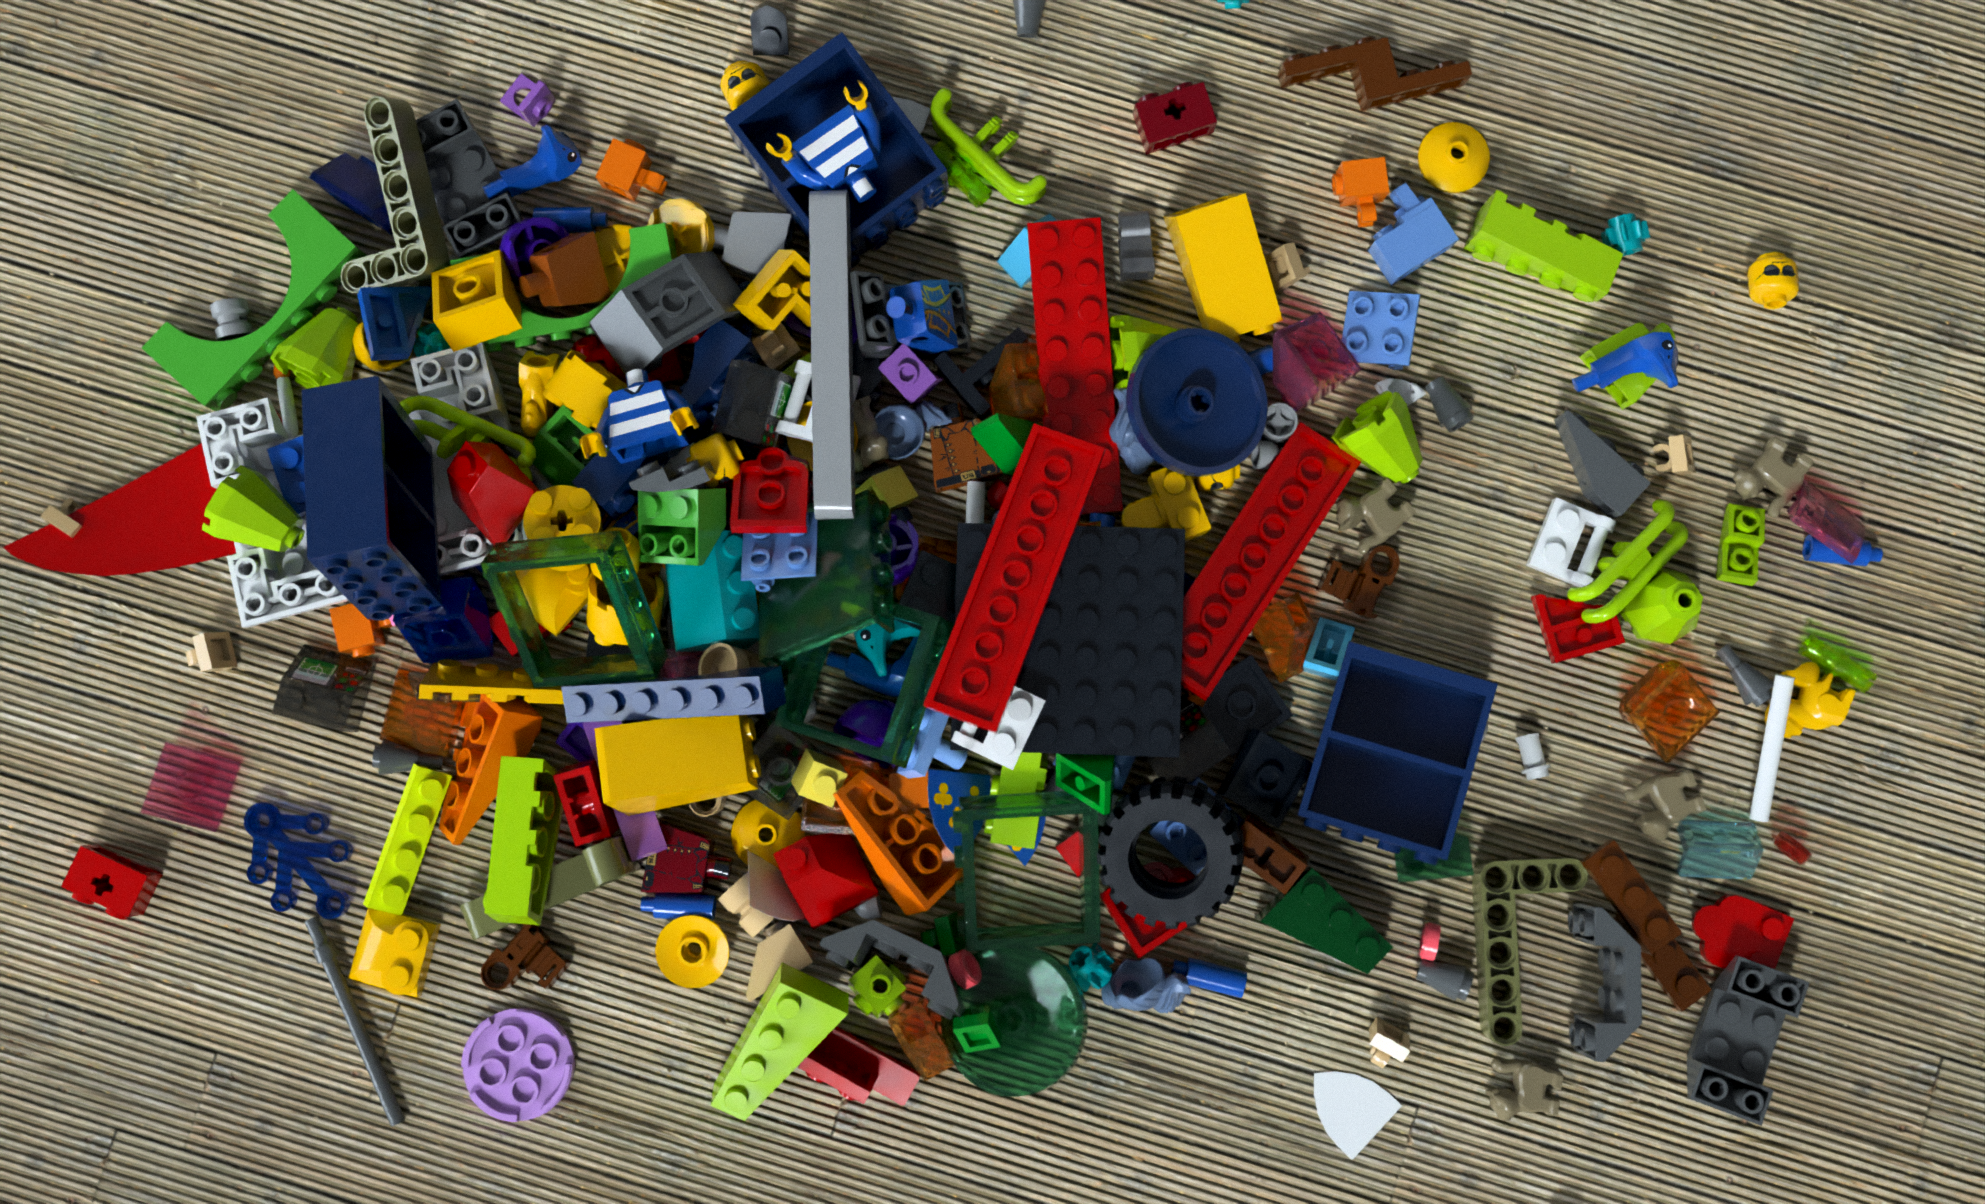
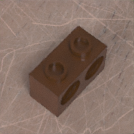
M1249 812L1238 826L1239 829L1243 830L1244 835L1243 851H1245L1243 864L1285 895L1308 866L1309 856Z

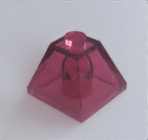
M1321 312L1282 328L1273 334V385L1282 396L1284 402L1292 407L1295 412L1314 404L1362 370Z

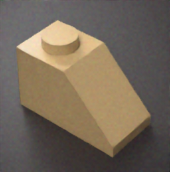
M782 920L763 931L766 938L757 945L746 992L749 1002L766 992L782 962L801 970L816 960L814 953L794 921L785 926Z

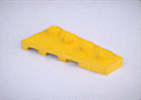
M443 659L439 660L438 663L433 662L419 685L418 699H432L433 692L451 693L452 700L468 701L469 696L486 694L491 699V702H507L516 699L517 695L524 696V701L527 703L564 704L561 686L579 679H573V676L567 673H552L551 676L538 675L536 671L527 668L504 671L498 670V666L492 664H478L476 667L462 666L461 662L456 660Z

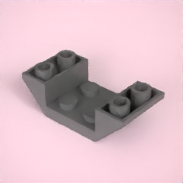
M458 99L416 120L438 213L445 224L442 228L459 259L465 258L501 239L511 225L522 220L520 211L514 198L511 197L508 191L490 200L485 195L482 187L501 178L500 173L485 143Z
M713 251L685 253L621 289L589 322V325L624 375L634 369H643L649 374L662 366L663 354L721 320L731 325L745 317L733 305L742 291Z
M853 271L850 273L859 348L862 357L887 359L902 344L895 337L893 318L888 315L886 310L890 299V289L900 285L884 284L883 274ZM948 281L958 348L944 352L949 357L967 355L972 352L963 283ZM912 349L921 360L935 359L942 353L925 356Z
M1573 902V911H1569L1568 928L1570 933H1573V939L1594 946H1603L1598 951V966L1600 971H1603V986L1599 987L1598 1001L1603 1009V1014L1574 1013V1023H1571L1569 1026V1039L1571 1045L1574 1046V1051L1596 1062H1605L1642 1024L1641 946L1602 907L1582 902Z
M871 920L824 937L819 944L828 952L825 958L850 972L854 966L861 969L868 962L874 948L895 960H898L899 956L902 955L908 958L906 963L910 964L913 969L929 976L921 995L929 1001L927 1007L931 1011L949 1020L952 1019L954 1014L961 1017L965 1012L958 986L950 972L948 960L942 952L882 923Z
M1736 955L1710 986L1712 990L1708 993L1687 1054V1098L1762 1126L1774 1091L1762 1084L1785 1016L1790 1015L1798 1018L1810 982Z

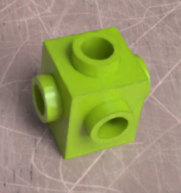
M877 955L848 980V987L856 994L853 1001L866 1016L872 1012L877 1019L883 1013L890 1017L905 1003L902 996L906 992V987L903 985L906 978L896 966L890 964L887 967ZM881 986L885 989V992L877 993L873 988Z

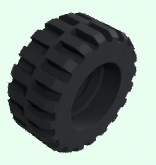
M1166 777L1154 778L1151 784L1146 785L1143 782L1135 786L1132 792L1124 794L1118 800L1114 809L1111 810L1098 840L1100 847L1097 851V864L1102 866L1100 878L1103 885L1111 887L1109 896L1115 904L1122 901L1126 905L1124 912L1133 919L1138 913L1146 917L1144 924L1155 927L1157 921L1166 922V929H1177L1179 922H1186L1187 926L1191 927L1199 924L1203 916L1210 919L1219 912L1221 904H1227L1231 899L1235 886H1238L1245 854V851H1243L1244 835L1243 830L1238 828V817L1234 810L1226 808V800L1219 793L1213 796L1207 792L1209 786L1198 782L1197 786L1188 784V778L1176 777L1175 781H1167ZM1159 821H1176L1189 826L1198 833L1206 845L1207 860L1203 870L1198 876L1184 882H1166L1154 877L1142 866L1136 854L1137 839L1141 832L1148 825Z

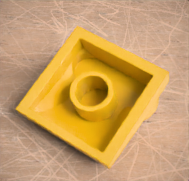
M530 550L526 558L498 589V593L557 637L587 603L588 584L590 578L594 575L590 568L591 562L589 561L587 565L577 570L557 571L547 567Z
M368 908L348 978L386 989L394 995L421 996L441 924L405 914L396 915Z

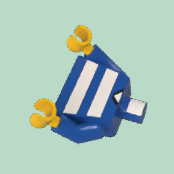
M858 80L862 88V92L858 97H851L846 86L843 90L848 102L855 105L854 109H852L850 104L792 144L787 136L777 133L783 140L782 149L775 151L769 143H766V149L772 155L782 157L781 163L798 183L816 191L850 189L858 202L861 203L872 197L877 191L868 175L878 168L876 158L881 153V126L871 103L866 101L868 97L867 88L862 81Z
M634 369L625 375L627 388L614 391L609 395L608 407L604 409L596 430L584 435L579 440L585 459H589V456L595 452H598L600 457H606L608 455L606 448L608 447L617 460L623 464L688 446L689 441L684 429L689 426H693L696 429L699 428V424L694 417L693 406L676 390H667L659 380L649 382L646 370Z

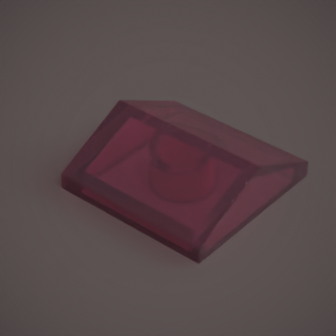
M165 741L140 813L216 832L241 762L204 749Z

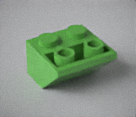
M564 405L538 431L532 443L536 449V458L533 464L554 486H574L571 482L593 457L599 454L595 452L589 456V459L584 458L579 440L584 435L594 431L572 418L571 414L573 412Z
M690 487L667 492L638 491L640 562L703 565L726 526V488Z

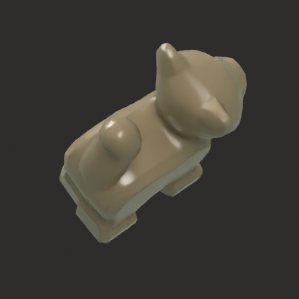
M870 396L854 401V422L858 431V444L855 452V471L857 472L863 471L864 468L874 461L889 458L888 438L877 431V422L869 406L871 403Z
M1778 438L1769 439L1765 443L1763 454L1754 461L1751 468L1739 469L1733 476V480L1736 483V491L1741 495V502L1749 498H1755L1761 493L1764 485L1777 495L1768 506V515L1772 518L1779 516L1782 507L1786 506L1794 494L1801 488L1805 473L1809 472L1814 463L1812 459L1799 453L1796 458L1787 456L1784 461L1782 456L1788 445Z
M1388 478L1380 481L1377 488L1365 493L1359 499H1348L1345 497L1337 503L1336 519L1340 524L1339 531L1356 527L1363 519L1366 520L1373 534L1361 540L1358 545V551L1363 555L1367 554L1370 548L1377 547L1387 541L1398 531L1403 523H1406L1416 514V511L1408 501L1398 502L1394 507L1390 505L1388 499L1397 489Z
M1678 768L1670 771L1668 774L1655 775L1642 781L1634 789H1627L1624 793L1627 800L1637 801L1648 794L1656 810L1648 811L1635 819L1633 825L1639 826L1645 835L1661 841L1668 837L1670 827L1674 823L1682 821L1692 813L1699 814L1706 811L1707 808L1701 795L1694 797L1692 795L1686 798L1683 792L1685 786L1690 788L1697 786L1692 771Z
M1498 1058L1492 1060L1491 1066L1496 1072L1513 1073V1091L1505 1088L1488 1089L1485 1091L1489 1096L1490 1107L1496 1112L1498 1119L1509 1121L1518 1112H1544L1548 1116H1558L1560 1100L1545 1095L1546 1086L1549 1084L1555 1089H1562L1563 1073L1559 1071L1558 1067L1545 1064L1539 1065L1530 1060L1511 1059L1501 1061Z

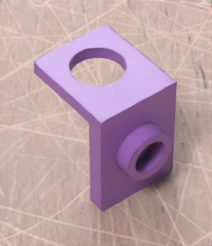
M520 74L500 99V102L535 127L540 119H543L549 113L556 99L544 82L538 80L535 84L525 75ZM521 89H530L531 91L518 106L515 103L517 92Z
M901 344L878 367L910 404L919 403L944 379L941 374L935 375L914 351L904 344Z

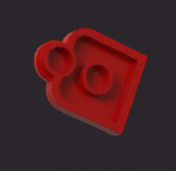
M777 447L766 448L759 453L756 460H749L740 464L739 473L733 476L730 517L731 532L807 533L810 479L807 468L801 462L791 460L785 451Z
M1150 862L1143 865L1151 875L1166 882H1184L1195 877L1187 869L1174 868L1170 870L1167 865L1161 862ZM1111 887L1098 894L1137 958H1141L1188 927L1186 922H1179L1177 929H1166V922L1157 921L1155 927L1144 924L1146 917L1137 913L1133 919L1124 912L1126 905L1122 901L1118 904L1114 903L1109 896Z
M1728 894L1720 897L1714 905L1700 907L1693 915L1692 928L1697 937L1700 938L1699 950L1701 956L1706 962L1725 969L1737 955L1775 969L1795 918L1745 897Z

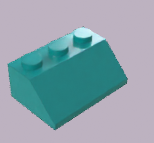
M731 530L723 531L705 563L701 566L665 564L676 652L705 651L716 643H724L741 649H747L762 638L755 585L752 581H741L743 533H732Z

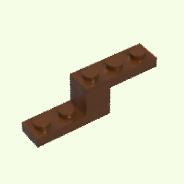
M1369 36L1356 41L1352 46L1341 48V45H1332L1320 51V54L1306 56L1305 53L1292 55L1282 63L1278 78L1281 88L1350 72L1360 111L1362 112L1464 87L1472 72L1469 61L1456 64L1455 60H1448L1436 65L1433 70L1424 72L1420 68L1408 70L1402 73L1399 78L1388 37L1376 40L1375 36Z
M1608 840L1580 861L1618 914L1613 919L1641 946V961L1675 1008L1683 1012L1709 993L1712 989L1675 940L1676 937L1682 934V931L1616 841Z

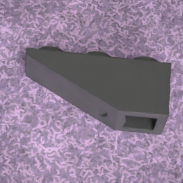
M1566 410L1558 415L1554 422L1583 496L1607 517L1614 519L1622 516L1650 485V482L1643 477L1645 473L1641 467L1632 461L1626 462L1616 453L1617 448L1610 440L1602 436L1598 437L1589 429L1588 421L1583 416Z

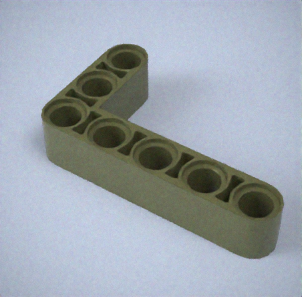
M373 96L366 102L364 107V119L396 247L345 263L340 274L343 287L351 293H358L360 288L403 287L431 279L432 272L449 266V254L414 111L411 105L403 99Z
M623 836L598 843L583 850L582 854L552 866L544 911L641 870L638 860L632 862ZM484 895L460 905L473 940L514 924L497 922L485 914L483 905Z
M1561 856L1485 859L1478 862L1472 870L1480 1028L1485 1037L1499 1045L1509 1046L1515 1044L1520 1039L1523 1029L1515 894L1579 891L1586 885L1589 874L1578 859ZM1569 864L1573 870V877L1570 882L1564 884L1560 879V870L1563 866ZM1528 866H1533L1537 874L1535 881L1531 885H1526L1522 877L1523 871ZM1491 867H1496L1499 871L1500 879L1496 885L1490 887L1486 883V872ZM1498 904L1502 910V916L1497 923L1491 924L1487 916L1488 910L1491 906ZM1501 942L1504 947V954L1499 960L1493 961L1489 954L1490 948L1494 943ZM1503 979L1506 984V991L1500 998H1494L1492 986L1497 980ZM1505 1017L1508 1021V1029L1504 1034L1496 1036L1494 1024L1499 1018Z

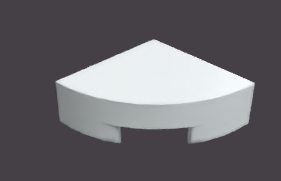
M1389 378L1374 385L1379 394L1385 391H1391L1392 394L1398 392L1406 402L1407 407L1426 394L1416 383L1402 379Z

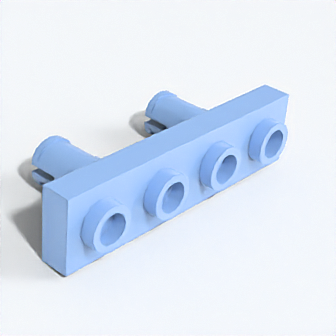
M946 645L941 650L939 660L942 658ZM934 676L930 679L926 687V694L929 691ZM924 706L916 713L912 723L914 727L913 733L899 754L901 762L897 773L908 779L924 777L932 758L955 770L963 766L968 751L950 750L951 742L942 738V733L949 716Z

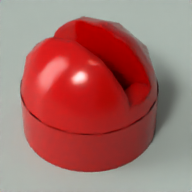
M999 479L990 486L987 492V501L996 510L1001 508L1008 487Z

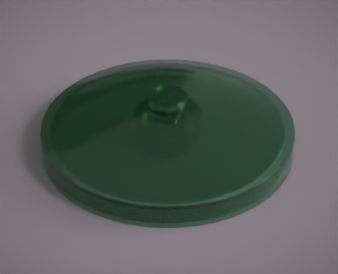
M1014 943L995 945L979 951L973 956L978 961L981 969L982 978L980 983L969 989H963L958 984L957 986L965 1009L970 1008L973 1014L983 1013L985 1005L990 1007L995 1017V1023L1002 1034L1001 1047L965 1053L952 1030L954 1018L959 1017L954 1014L951 1020L941 1016V1030L947 1052L964 1077L987 1092L1008 1097L1025 1096L1041 1092L1065 1077L1078 1060L1083 1049L1087 1034L1088 1016L1081 987L1073 973L1061 960L1039 947Z

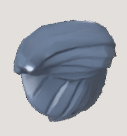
M1114 389L1113 392L1119 402V410L1109 428V434L1112 441L1117 444L1120 457L1123 458L1127 468H1130L1133 474L1138 475L1145 472L1148 467H1157L1160 463L1146 452L1132 429L1127 412V389Z
M925 400L921 403H916L913 408L902 404L890 405L874 415L878 426L877 431L888 438L889 458L893 460L904 459L914 454L922 445L925 439V432H929L930 428L952 423L951 417L946 416L931 401L927 402Z
M1155 958L1141 960L1124 959L1117 969L1112 972L1110 981L1101 988L1102 1000L1107 1006H1112L1114 1009L1124 1008L1132 1011L1154 1008L1159 1013L1173 1012L1176 1007L1181 1005L1185 994H1191L1186 977L1175 971L1171 974L1165 973L1162 964Z

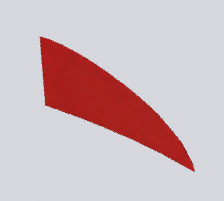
M202 443L67 515L82 526L73 538L52 524H49L3 547L14 557L43 569L96 576L126 575L171 569L236 554L234 541L216 538L202 530L203 523L210 524V519L204 516L205 508L217 490L210 483Z

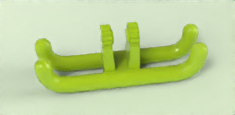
M941 88L932 99L930 108L932 126L937 135L1009 201L1025 206L1041 199L1046 193L1047 179L1045 176L1037 175L1029 182H1019L998 163L1016 143L1019 135L1014 131L1007 133L998 144L986 152L982 149L983 146L1000 129L1003 121L997 115L992 117L971 139L946 115L953 105L951 101L952 92L948 88Z
M410 396L400 402V405L407 414L416 410H426L458 424L452 430H449L427 420H413L423 435L440 441L436 451L438 457L443 459L449 458V456L461 449L465 441L488 443L489 438L521 453L517 459L511 456L508 457L532 481V472L528 467L533 464L536 458V449L523 436L430 396Z
M1663 499L1655 500L1652 504V510L1658 513V515L1632 542H1617L1611 548L1615 557L1605 556L1597 562L1598 569L1602 573L1592 583L1584 587H1571L1568 590V599L1574 602H1584L1601 595L1616 579L1629 581L1606 605L1597 609H1585L1581 614L1584 622L1601 623L1615 617L1686 543L1689 531L1685 524L1672 521L1675 508L1671 502ZM1666 529V532L1672 535V537L1652 557L1647 547Z

